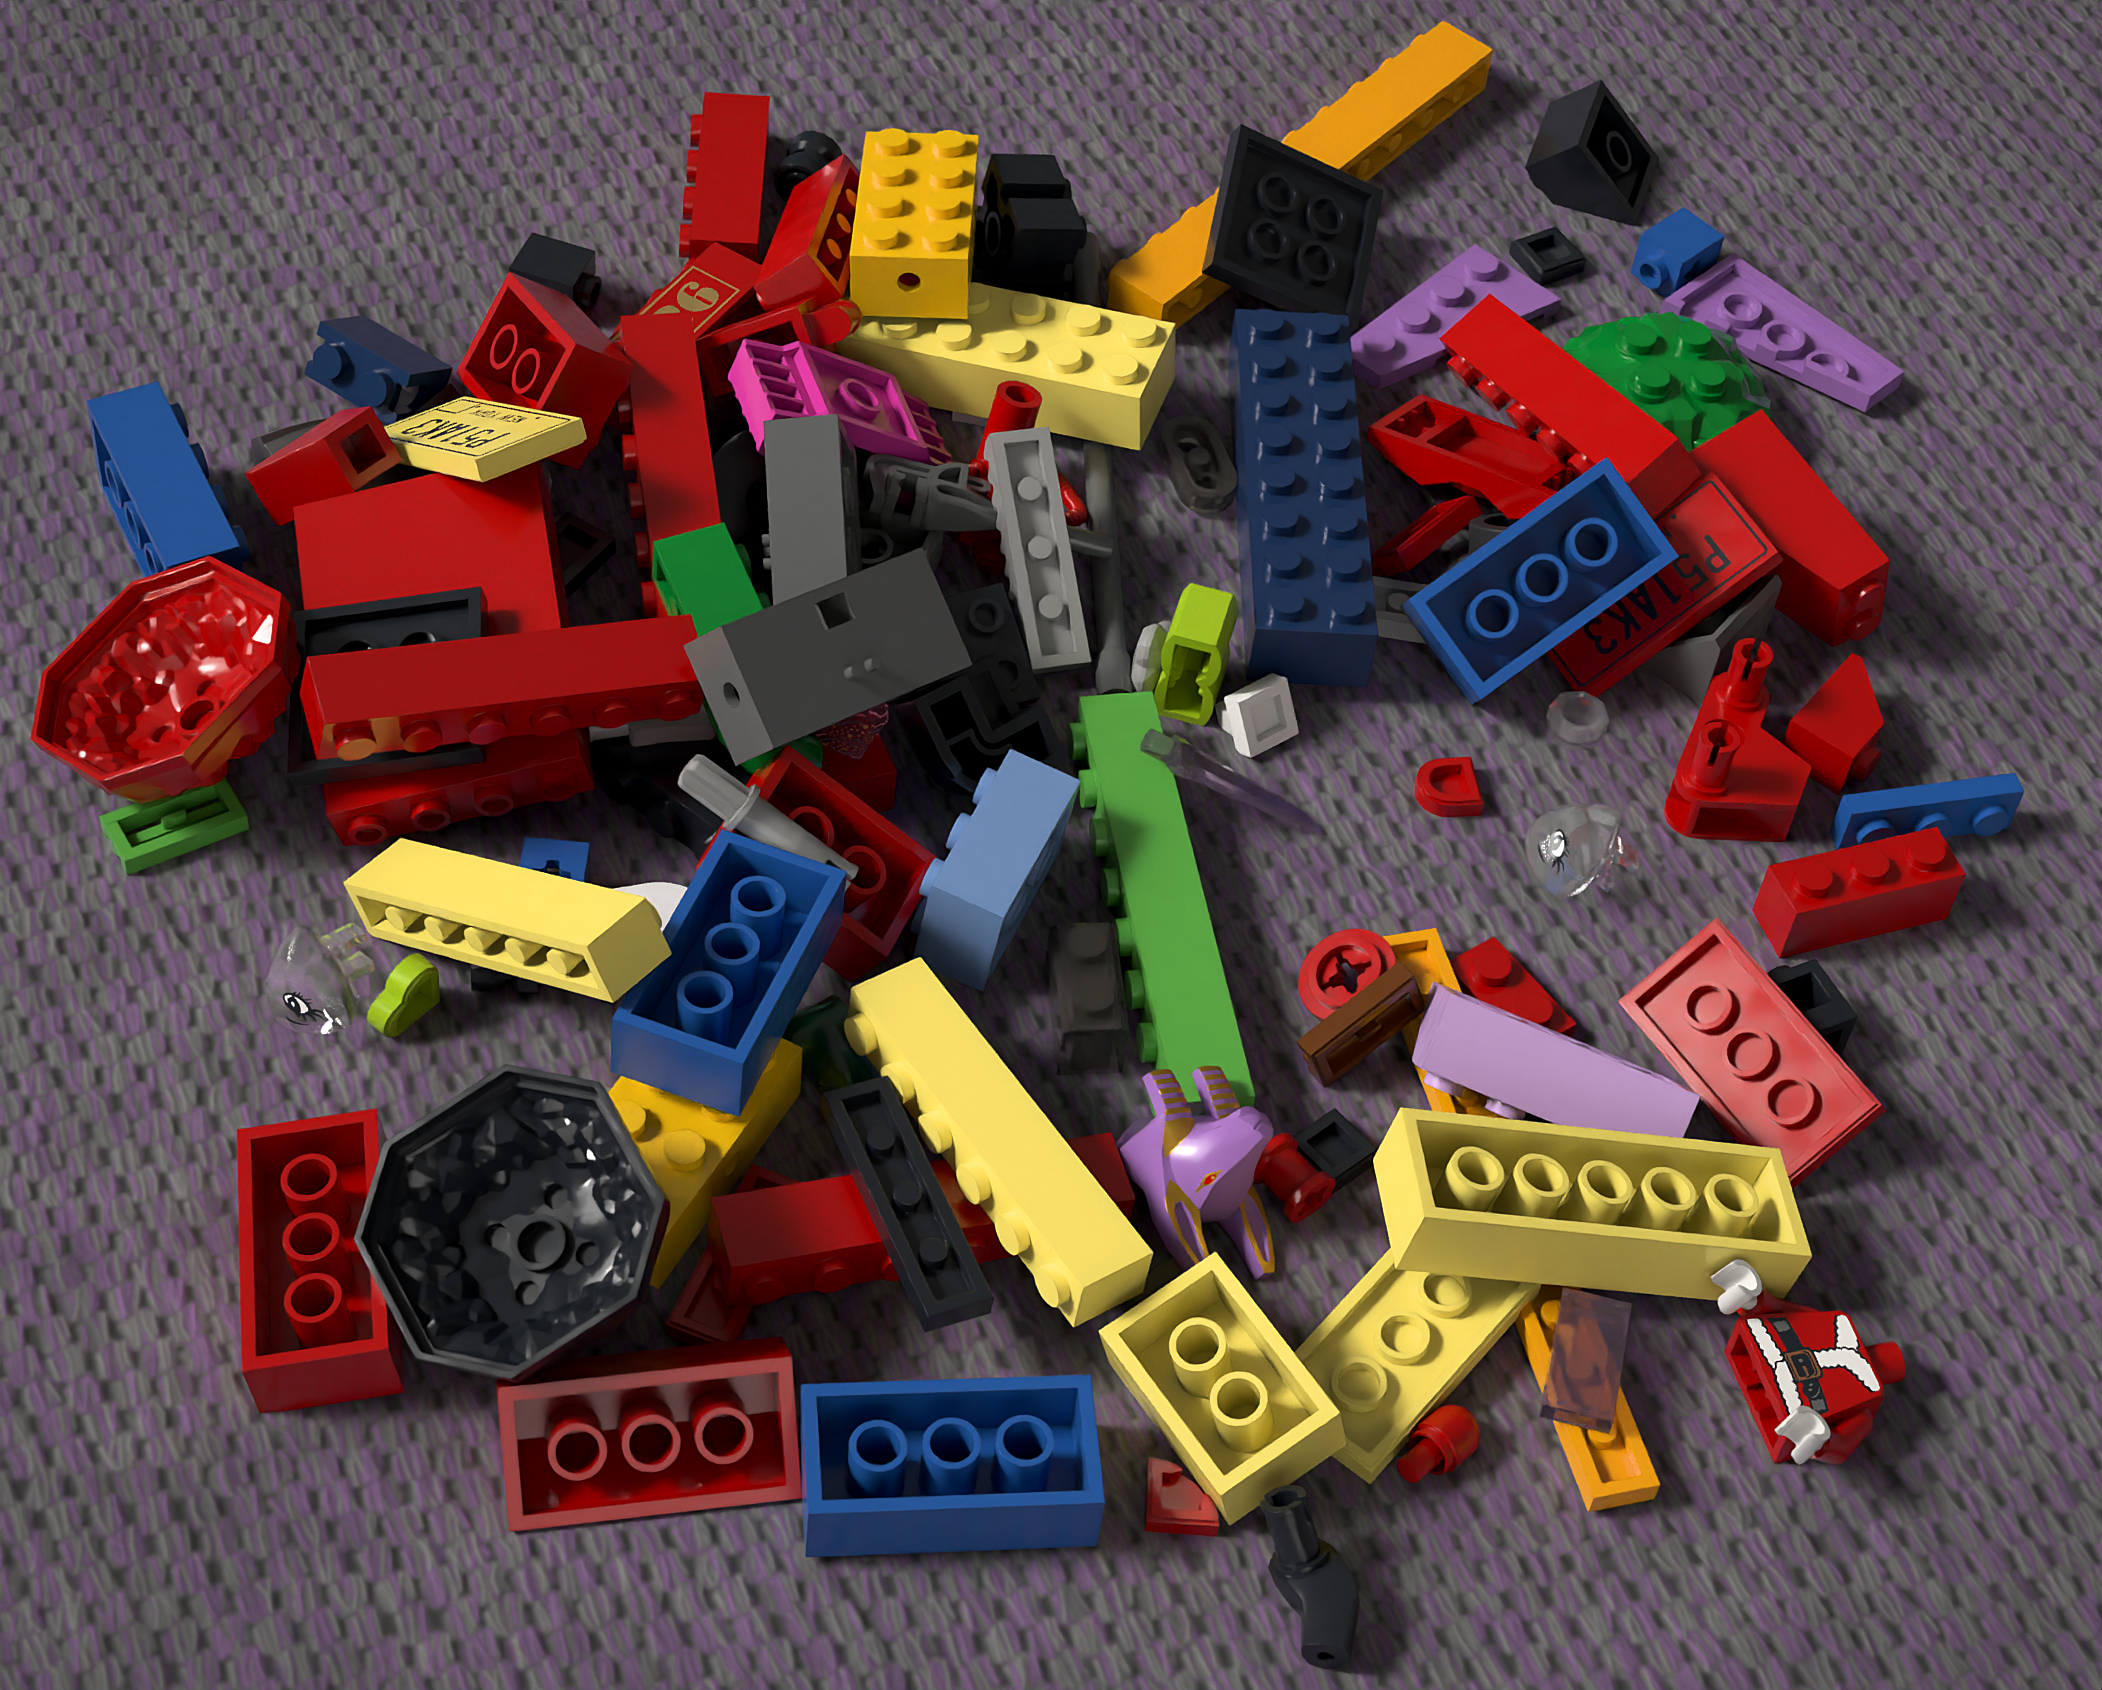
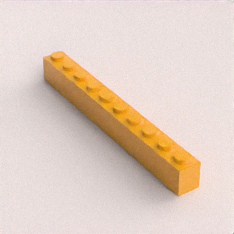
M1442 21L1425 35L1419 34L1411 42L1410 46L1397 56L1387 58L1379 69L1364 81L1354 83L1348 92L1331 106L1326 105L1322 107L1316 116L1298 131L1292 130L1281 143L1366 182L1485 89L1494 49L1449 23ZM1219 187L1212 196L1197 207L1192 206L1186 210L1181 219L1163 233L1158 232L1154 234L1147 244L1130 258L1122 259L1115 264L1107 279V287L1109 288L1107 310L1175 323L1176 330L1231 287L1202 273Z

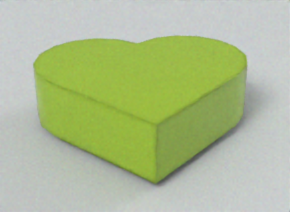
M419 953L411 954L403 959L389 975L385 990L372 1003L367 1014L368 1023L385 1037L390 1038L401 1034L440 1002L438 968Z

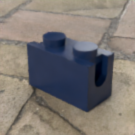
M365 315L320 321L317 335L325 339V342L317 347L313 354V360L307 362L304 375L359 408L372 406L379 420L391 425L411 416L445 388L453 367ZM419 386V389L415 396L402 387Z

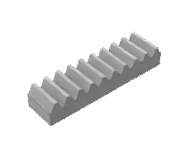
M1049 427L990 433L985 440L983 454L984 460L989 462L988 482L993 485L994 490L992 505L997 508L998 512L996 527L997 530L1001 531L1002 535L1000 550L1006 557L1004 572L1005 576L1010 580L1008 595L1009 600L1014 602L1013 615L1033 673L1042 674L1085 668L1091 663Z

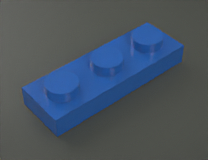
M2016 773L1843 795L1829 833L1837 850L1933 827H1938L1944 838L1976 833L1979 836H1990L2009 828L2025 791Z

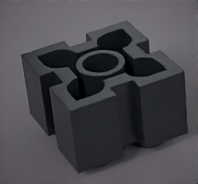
M991 153L981 186L984 201L982 206H977L973 261L976 269H984L986 273L983 284L1062 300L1064 292H1068L1072 285V264L1075 262L1078 250L1084 248L1087 240L1086 220L1082 215H1079L1072 199L1070 181L1064 178L1055 155Z

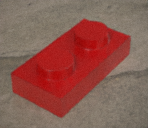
M1495 937L1484 941L1449 961L1462 993L1568 1037H1573L1577 1025L1575 1021Z

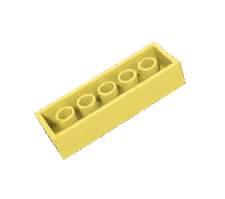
M850 279L843 297L837 301H851ZM971 282L968 319L862 316L860 328L845 339L836 342L838 351L844 357L894 374L901 389L927 402L929 407L988 419L997 386L1005 381H1019L1034 387L1043 398L1034 428L1049 427L1050 432L1138 451H1141L1176 376L1175 323Z
M1400 1107L1373 1159L1395 1270L1718 1301V1298L1726 1291L1721 1286L1714 1284L1711 1277L1736 1259L1749 1263L1760 1277L1763 1289L1778 1298L1784 1299L1812 1258L1779 1148Z

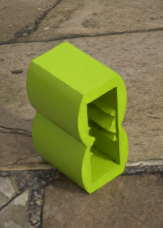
M1190 583L1183 590L1161 652L1162 672L1154 693L1158 715L1199 726H1204L1209 721L1230 660L1229 643L1238 619V604L1234 594Z

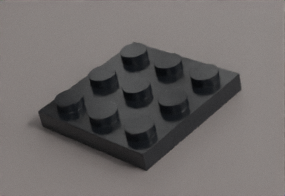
M1240 124L1230 134L1202 273L1288 312H1323L1331 315H1347L1349 317L1350 334L1358 329L1383 190Z
M481 586L293 612L297 634L296 646L301 656V663L298 675L291 685L292 690L290 691L287 775L295 788L487 762V744L479 745L471 742L438 745L431 750L418 753L409 752L405 749L372 753L368 757L353 761L340 758L317 760L300 697L306 659L309 656L487 637L488 600Z

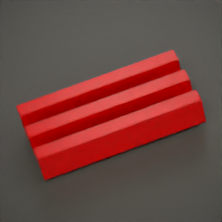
M1466 495L1434 505L1371 554L1373 576L1383 577L1385 575L1389 577L1398 571L1400 573L1409 571L1466 527L1470 520L1479 517L1482 511L1474 496L1469 497Z

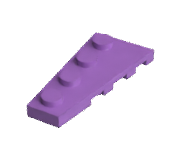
M1474 244L1350 337L1354 374L1379 390L1435 366L1437 359L1449 355V352L1439 338L1489 293L1525 321L1538 316L1545 319L1557 314L1561 298Z
M1734 253L1663 300L1660 314L1671 311L1677 316L1693 319L1710 329L1728 334L1736 339L1738 349L1747 358L1863 412L1869 410L1900 386L1904 370Z

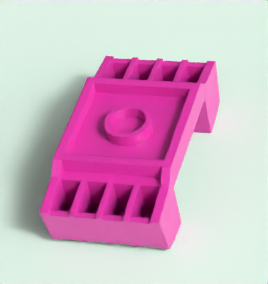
M749 339L743 340L729 371L728 379L733 385L736 399L740 402L742 414L746 418L749 431L756 442V449L764 457L763 421L838 414L853 446L867 450L872 456L876 454H889L932 466L952 463L951 454L944 447V439L939 436L935 427L937 425L936 421L929 414L927 402L901 389L894 374L800 341L778 346ZM901 490L897 504L910 506L913 493Z

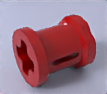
M1282 1133L1273 1137L1261 1153L1254 1170L1253 1183H1264L1285 1205L1283 1211L1285 1216L1292 1223H1299L1319 1210L1328 1201L1336 1186V1181L1328 1172H1317L1297 1151V1140L1290 1133Z

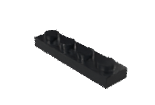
M888 1075L823 1092L821 1111L924 1332L990 1314L994 1296Z

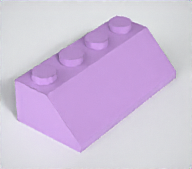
M1433 981L1429 990L1412 1062L1419 1068L1427 1071L1423 1081L1425 1084L1461 1098L1465 1087L1489 1096L1485 1108L1513 1120L1523 1121L1528 1112L1550 1121V1124L1678 1138L1684 1137L1700 1095L1682 1084Z

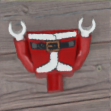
M1740 1259L1732 1261L1711 1277L1714 1284L1721 1286L1726 1291L1717 1301L1720 1311L1729 1315L1736 1311L1741 1315L1737 1319L1724 1353L1774 1464L1792 1458L1798 1464L1804 1463L1808 1458L1833 1465L1844 1463L1872 1432L1873 1419L1884 1398L1883 1385L1902 1382L1905 1377V1361L1899 1346L1894 1341L1864 1346L1849 1315L1842 1311H1819L1809 1306L1778 1298L1762 1288L1759 1275L1749 1263Z

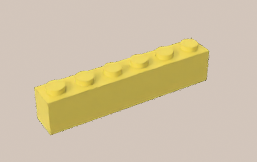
M400 838L343 882L368 933L374 937L612 1003L672 954L660 929L662 927L660 914L646 897Z
M918 957L851 988L848 1016L844 1022L846 1037L851 1047L858 1055H866L881 1077L888 1075L901 1104L906 1107L918 1123L920 1134L927 1147L935 1154L941 1153L944 1159H946L955 1171L958 1184L965 1197L973 1204H980L995 1224L998 1238L1003 1247L1012 1255L1018 1254L1034 1275L1037 1289L1045 1302L1051 1307H1058L1074 1328L1143 1293L1153 1251L923 959Z

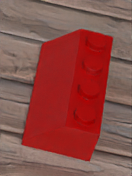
M782 1336L574 1358L518 1383L495 1378L509 1532L802 1498L792 1356Z

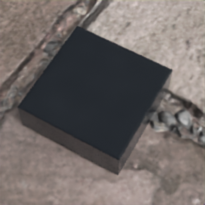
M1556 226L1511 241L1509 255L1534 282L1541 286L1584 272L1587 261Z
M1336 1108L1293 1136L1298 1142L1297 1151L1317 1172H1328L1335 1179L1336 1186L1332 1191V1195L1374 1166L1373 1159L1378 1149Z

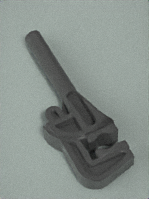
M876 454L868 459L862 477V486L869 512L880 514V518L891 520L900 491L903 490L913 493L908 525L918 527L919 531L994 530L1001 532L996 527L997 508L988 500L991 485L982 478L968 475L969 464L946 463L932 466L889 454ZM1067 525L1072 551L1107 560L1110 559L1115 537Z

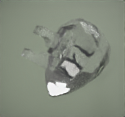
M1573 804L1560 806L1534 820L1526 833L1525 852L1534 874L1546 890L1556 897L1564 899L1586 891L1594 882L1608 892L1615 887L1613 870L1605 866L1607 863L1609 865H1622L1631 874L1640 868L1637 851L1619 837L1622 822L1621 811L1599 804Z
M351 922L320 937L317 933L299 926L284 938L273 957L266 981L267 1005L280 1026L300 1033L327 1034L347 1030L354 1024L358 1011L359 995L352 982L375 971L373 960L361 951L349 957L354 947L368 942L366 932Z

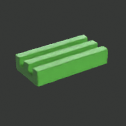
M225 777L210 787L200 786L184 791L176 797L170 796L144 804L134 803L99 816L102 831L106 839L110 840L115 855L120 858L122 867L127 875L249 829L247 814ZM216 798L220 799V802L186 814L185 810ZM161 819V824L127 837L124 835L125 832Z

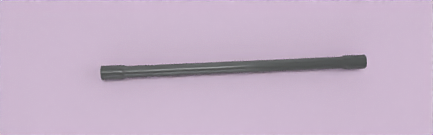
M1087 231L1086 244L1083 249L1078 250L1075 262L1072 264L1073 303L1102 308L1100 280L1102 277L1100 243L1094 233ZM1082 439L1087 511L1089 516L1088 529L1089 531L1115 537L1113 551L1109 560L1090 555L1097 656L1095 658L1097 695L1133 693L1131 658L1127 653L1112 445Z

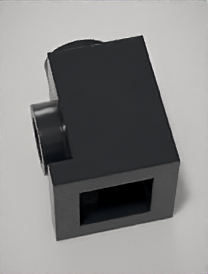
M1812 959L1793 967L1782 965L1770 970L1767 973L1768 976L1837 1054L1843 1053L1858 1016L1818 961Z

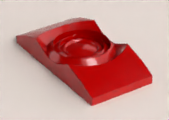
M1423 394L1413 398L1368 428L1366 439L1389 462L1418 484L1450 483L1454 488L1468 495L1489 500L1507 518L1521 519L1578 478L1567 463L1569 459L1565 456L1561 461H1556L1541 446L1536 436L1530 435L1527 437L1518 429Z

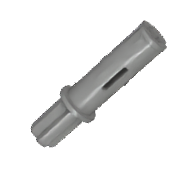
M700 754L693 757L680 773L678 779L679 787L724 819L723 828L727 831L736 828L750 839L847 871L845 891L851 884L847 881V878L851 880L856 876L859 870L856 864L847 861L760 797V788L754 784L749 788L706 756Z

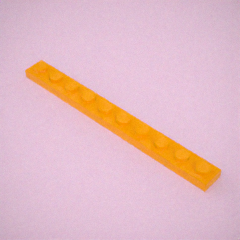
M1436 928L1382 936L1399 958L1397 962L1401 961L1414 974L1425 1005L1433 981L1462 993ZM1423 1013L1401 1029L1412 1058ZM1414 1063L1432 1111L1509 1119L1485 1108L1489 1096L1465 1087L1461 1098L1425 1084L1423 1081L1427 1071L1419 1068ZM1541 1284L1539 1295L1520 1310L1519 1317L1514 1323L1587 1511L1593 1512L1655 1499L1660 1487L1659 1480L1581 1287Z

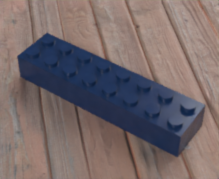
M1235 309L1228 354V376L1246 681H1257L1273 673L1287 678L1288 683L1368 688L1378 639V627L1349 317L1347 315H1331L1323 312L1297 313L1269 309Z

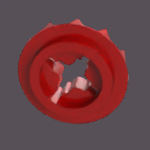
M1347 929L1331 934L1320 941L1309 952L1301 966L1298 978L1301 1000L1305 1007L1322 1022L1394 966L1399 958L1389 943L1375 932L1365 929ZM1346 962L1351 969H1354L1359 974L1357 977L1359 987L1356 988L1357 992L1353 994L1351 991L1348 992L1343 986L1345 983L1343 974L1346 972L1343 964Z

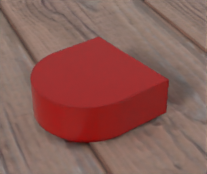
M1471 756L1433 759L1426 762L1419 769L1414 785V796L1423 809L1440 817L1481 816L1484 802Z

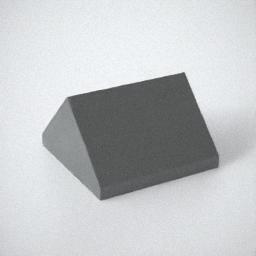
M1778 574L1762 576L1639 667L1702 704L1713 676L1728 672L1736 643L1744 638H1755L1753 650L1763 640L1782 586Z

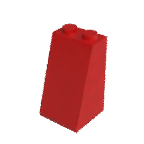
M1762 409L1688 452L1702 474L1697 481L1713 470L1784 560L1764 575L1778 574L1782 582L1774 608L1831 647H1836L1849 639L1853 641L1861 640L1877 628L1882 620L1890 559Z

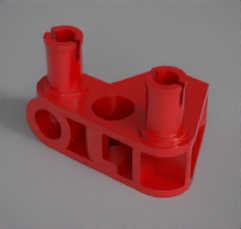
M1744 638L1738 641L1733 649V657L1728 672L1713 676L1678 763L1665 802L1664 816L1674 831L1685 837L1709 840L1784 842L1812 766L1761 728L1772 698L1763 682L1767 670L1773 661V652L1765 642L1761 641L1756 658H1751L1750 654L1755 638Z

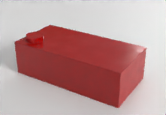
M377 1108L237 1129L241 1362L243 1376L259 1413L291 1411L405 1393L402 1331L354 1241L384 1142L387 1141Z

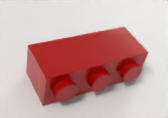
M1933 827L1769 865L1752 911L1780 959L1947 919L1966 873L1938 827Z

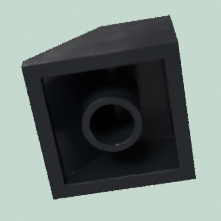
M1599 80L1549 103L1525 169L1528 171L1533 185L1542 190L1552 204L1632 226L1638 221L1659 157L1604 82Z

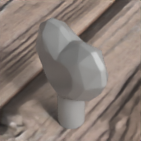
M1162 621L1143 628L1133 657L1131 671L1133 692H1155L1162 672L1161 652L1171 622Z

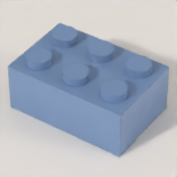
M1012 749L1009 750L998 771L991 768L986 769L973 796L972 803L977 805L972 816L963 812L959 815L946 844V848L950 849L951 852L945 862L935 858L922 881L919 894L925 896V898L918 907L910 927V932L918 935L912 960L921 957L931 970L984 991L1059 856L1081 780Z

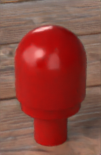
M1445 1405L1433 1411L1415 1427L1413 1434L1409 1438L1410 1451L1397 1461V1469L1401 1476L1410 1483H1417L1429 1472L1433 1475H1442L1456 1469L1475 1452L1479 1445L1481 1429L1477 1418L1471 1411L1460 1405Z

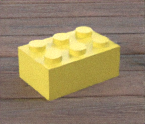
M1216 1251L1099 1330L1110 1365L1203 1491L1210 1495L1215 1507L1229 1526L1258 1507L1261 1500H1265L1264 1495L1275 1488L1291 1484L1347 1445L1339 1410Z

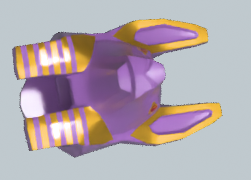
M1202 1066L1191 1073L1205 1111V1115L1192 1116L1188 1102L1172 1070L1160 1069L1149 1072L1142 1079L1150 1096L1156 1117L1154 1119L1143 1117L1134 1121L1122 1133L1116 1142V1146L1126 1174L1147 1198L1152 1221L1163 1243L1183 1271L1186 1272L1209 1256L1201 1224L1219 1222L1233 1239L1255 1280H1262L1271 1276L1275 1270V1256L1270 1225L1262 1202L1252 1184L1254 1181V1170L1261 1153L1273 1137L1272 1123L1268 1115L1260 1113L1254 1107L1245 1106L1241 1108L1225 1074L1219 1066Z

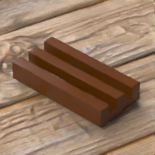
M1401 961L1397 962L1296 1041L1299 1048L1304 1052L1302 1055L1309 1065V1072L1324 1088L1330 1086L1424 1012L1425 1003L1414 974Z

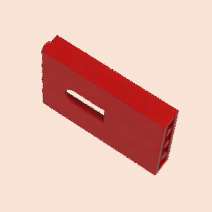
M539 460L485 482L443 473H434L293 507L304 610L481 586L488 600L487 637L571 627L550 488ZM586 727L567 729L560 734L548 737H541L535 734L502 737L498 741L487 744L486 763L323 784L326 816L343 846H372L383 842L386 838L420 830L436 831L450 823L480 816H499L514 808L543 801H563L577 793L595 789Z

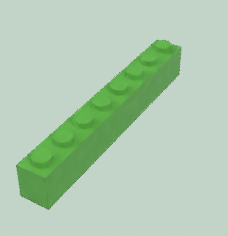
M1153 691L1079 697L1076 722L1067 724V750L1070 760H1080L1082 770H1079L1077 779L1081 780L1078 789L1079 802L1082 808L1091 807L1094 819L1089 821L1091 853L1093 857L1103 856L1105 868H1102L1100 873L1102 901L1105 907L1114 906L1117 919H1113L1112 922L1114 952L1117 958L1126 957L1129 970H1126L1124 974L1126 1004L1129 1010L1139 1009L1142 1023H1138L1136 1028L1139 1059L1141 1063L1151 1062L1153 1071L1160 1069L1172 1070L1188 1102L1192 1116L1205 1115L1191 1074L1198 1067L1202 1066L1221 1067L1240 1107H1253L1255 1092ZM1149 1096L1151 1111L1153 1116L1156 1117V1113Z

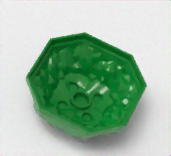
M1655 311L1653 313L1646 312L1641 317H1624L1616 322L1585 327L1578 337L1570 338L1563 348L1573 358L1678 437L1687 452L1692 451L1761 409L1773 422L1771 399L1766 396L1759 373L1747 356L1738 349L1736 339L1719 330L1710 329L1693 319L1677 316L1671 311L1658 314Z

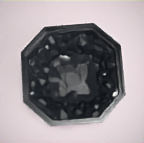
M504 1064L384 1142L354 1241L416 1359L426 1364L518 1383L564 1363L590 1344L607 1338L644 1303L669 1223L671 1203L607 1090L599 1081Z

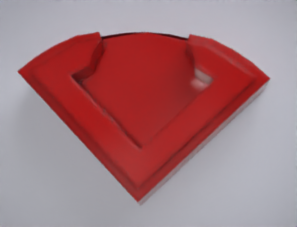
M1148 1457L1146 1465L1144 1531L1216 1537L1219 1527L1218 1514L1210 1495L1205 1494L1195 1482L1182 1474L1183 1469L1178 1465L1166 1460Z

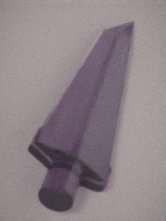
M1150 729L1145 734L1140 745V751L1165 763L1173 774L1186 780L1190 779L1297 827L1324 836L1328 835L1302 808L1190 745L1187 740L1176 734L1170 738L1154 729Z

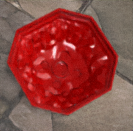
M211 556L131 582L42 672L30 739L40 750L67 765L90 784L102 789L108 796L115 795L138 804L170 796L176 797L184 791L200 786L210 787L217 784L229 771L230 763L228 760L240 759L243 756H253L261 743L266 742L275 733V719L287 710L285 705L286 698L292 690L291 685L298 675L301 663V656L296 646V625L291 615L290 603L281 592Z

